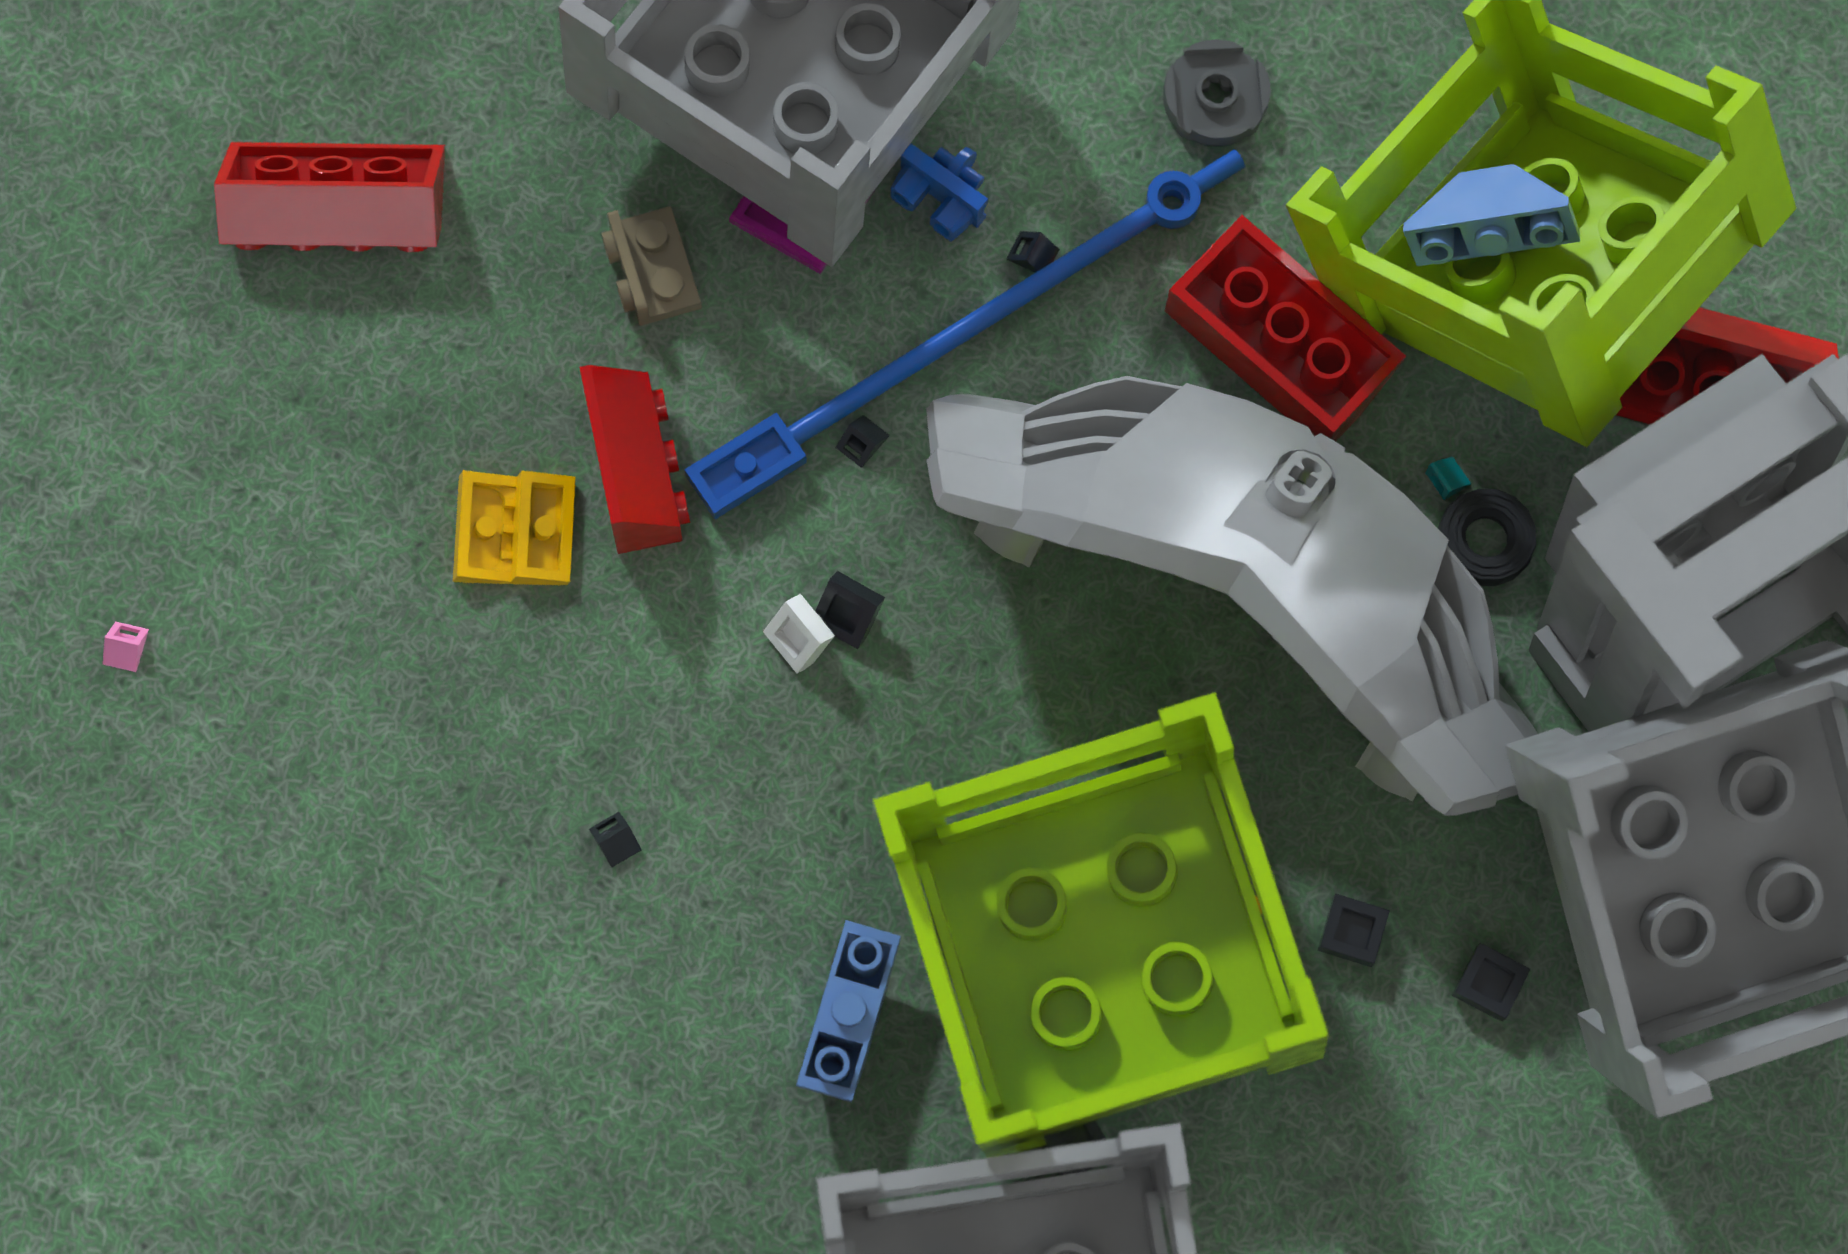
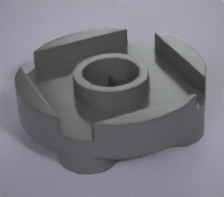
M1205 40L1195 43L1184 50L1183 56L1178 58L1174 64L1172 63L1169 68L1163 88V104L1166 114L1180 136L1203 145L1227 146L1240 142L1254 134L1267 112L1271 95L1270 79L1262 63L1258 59L1255 62L1251 56L1244 53V47L1227 40ZM1210 83H1220L1221 90L1225 92L1230 91L1231 97L1224 98L1223 103H1213L1211 99L1205 98L1203 93L1209 91Z

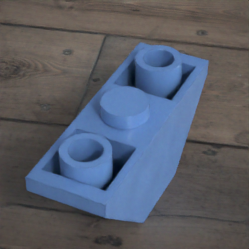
M1515 164L1458 173L1405 221L1403 226V232L1416 266L1443 264L1456 260L1496 256L1502 253L1580 242V231L1569 197Z
M848 920L845 921L798 1077L797 1087L852 1103L884 1003L901 936Z

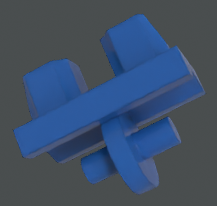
M913 144L906 148L901 155V170L890 188V197L893 201L904 209L913 212L928 193L941 202V205L930 217V225L949 241L957 238L970 224L978 228L987 217L984 209L988 203V198L977 191L985 178L971 168L977 157L975 151L967 146L954 156L941 147L932 159Z

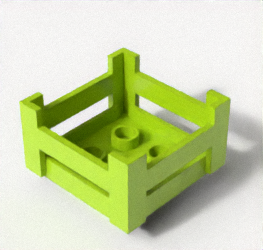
M1473 0L1462 12L1473 44L1341 188L1334 172L1321 166L1290 199L1286 207L1319 281L1380 334L1384 332L1538 410L1544 426L1588 447L1622 408L1619 398L1754 244L1763 247L1797 208L1762 84L1715 66L1705 77L1708 89H1705L1550 24L1542 0ZM1568 79L1720 144L1721 151L1710 161L1576 102ZM1491 94L1500 115L1499 119L1410 217L1458 173L1515 164L1569 197L1580 231V242L1424 266H1416L1403 232L1404 223L1376 254L1367 251L1361 238Z
M1216 693L1158 710L1159 721L934 791L931 783L928 782L873 799L889 855L895 864L961 1082L960 1089L977 1145L987 1158L1016 1154L1046 1145L1045 1135L1266 1067L1268 1075L1324 1058L1328 1032L1310 977L1306 978L1234 760V747ZM1160 750H1163L1165 756L948 824L946 817ZM1220 790H1223V794L1286 982V986L1290 995V1001L1275 959V955ZM921 883H923V887H924V890H925V893H926V897H927V900H928V903H929V906H930V910H931V913H932V916H933V920H934V923H935V926H936V929H937V933H938V936H939V939H940V942H941V946H942V949H943V952H944V956H945V959H946V962H947V965H948V969H949V972H950V975H951V979H952V982H953V985H954V988H955V992H956V995H957V998H958V1002H959V1005H960V1008H961V1011H962V1015H963V1018H964V1021H965V1025H966V1028H967V1031H968V1034H969V1038H970V1041H971V1044H972V1048H973V1051H974V1054H975V1057H976V1061H977V1064H978V1067H979V1071H980V1074H981V1077H982V1080H983V1084H984L986 1093L984 1092V1088H983V1085H982V1082H981V1078H980V1075H979V1072H978V1069H977V1065H976V1062H975V1059H974V1055H973V1052H972V1049H971V1046H970V1042H969V1039H968V1036H967V1032H966V1029H965V1026H964V1023H963V1019H962V1016H961V1013H960V1009H959V1006H958V1003H957V1000H956V996H955V993H954V990H953V986H952V983H951V980H950V977H949V973H948V970H947V967H946V963H945V960H944V957H943V954H942V950H941V947H940V944H939V940H938V937H937V934H936V931H935V927H934V924H933V921H932V917H931V914H930V911H929V908H928V904H927V901H926V898H925L924 891H923V888H922Z

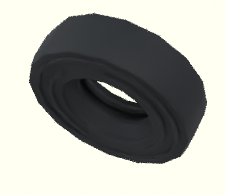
M1476 489L1460 495L1446 508L1438 526V529L1449 540L1448 547L1480 586L1495 587L1514 580L1528 566L1536 548V526L1529 510L1515 496L1498 489ZM1491 519L1498 522L1504 528L1507 535L1505 550L1493 557H1483L1476 554L1466 541V530L1473 521Z

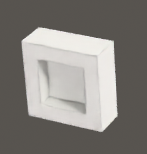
M801 594L786 601L763 631L797 674L812 665L835 636Z

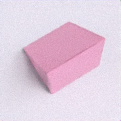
M115 622L104 639L103 665L136 672L149 629ZM120 629L135 632L138 635L133 636L120 633Z

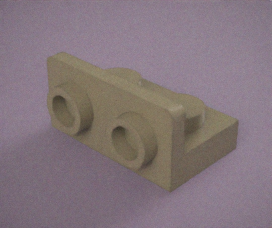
M671 206L622 220L618 210L607 213L610 230L602 232L601 236L609 263L612 264L620 261L625 279L616 281L624 312L635 310L639 326L702 309L700 297Z

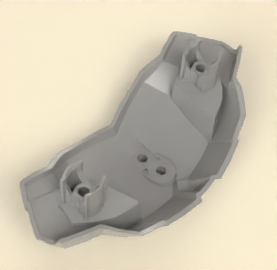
M1130 376L1093 383L1057 395L1037 405L972 394H956L933 400L927 407L931 455L926 461L936 505L949 513L979 521L973 534L981 538L996 553L1030 567L1044 540L1063 546L1130 561L1226 593L1298 662L1340 712L1370 741L1355 767L1361 770L1376 785L1410 801H1413L1417 793H1419L1435 810L1445 816L1460 815L1494 807L1498 800L1518 795L1505 745L1536 735L1538 732L1517 703L1499 683L1498 657L1493 624L1484 590L1448 547L1449 540L1403 492L1352 453H1345V447L1322 433L1314 437L1309 427L1245 399L1189 383L1177 386ZM1297 480L1303 481L1305 485L1299 483Z

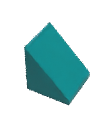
M1453 456L1432 462L1425 472L1444 501L1472 484Z

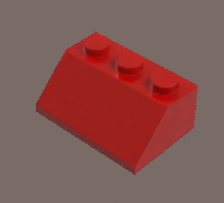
M596 365L579 367L617 553L622 554L681 542L680 525L690 523L684 491L673 493L669 473L679 472V465L673 439L662 441L659 422L669 421L663 389H651L648 372Z

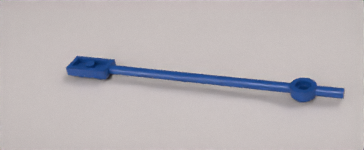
M1232 150L1192 176L1180 171H1167L1159 174L1149 185L1144 206L792 425L786 427L778 413H774L684 469L686 478L713 518H719L807 463V456L800 445L1155 223L1170 229L1188 225L1197 215L1201 195L1245 168L1241 155L1236 150ZM1168 196H1175L1180 199L1182 206L1176 210L1168 209L1163 204V199Z

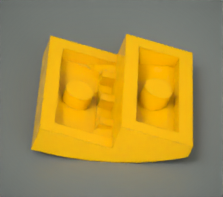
M463 470L459 476L453 582L568 585L571 577L576 477L523 470L518 476Z

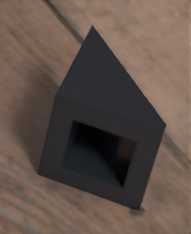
M1020 231L1006 260L1036 273L1054 262L1060 249L1041 232ZM1022 240H1025L1020 253L1016 254Z
M863 415L849 424L835 448L862 468L890 435ZM848 445L861 456L860 459L847 450L845 446Z
M620 812L615 813L589 829L611 867L616 866L642 850L630 826ZM612 822H618L616 825L605 830L604 832H599L600 829L611 824Z

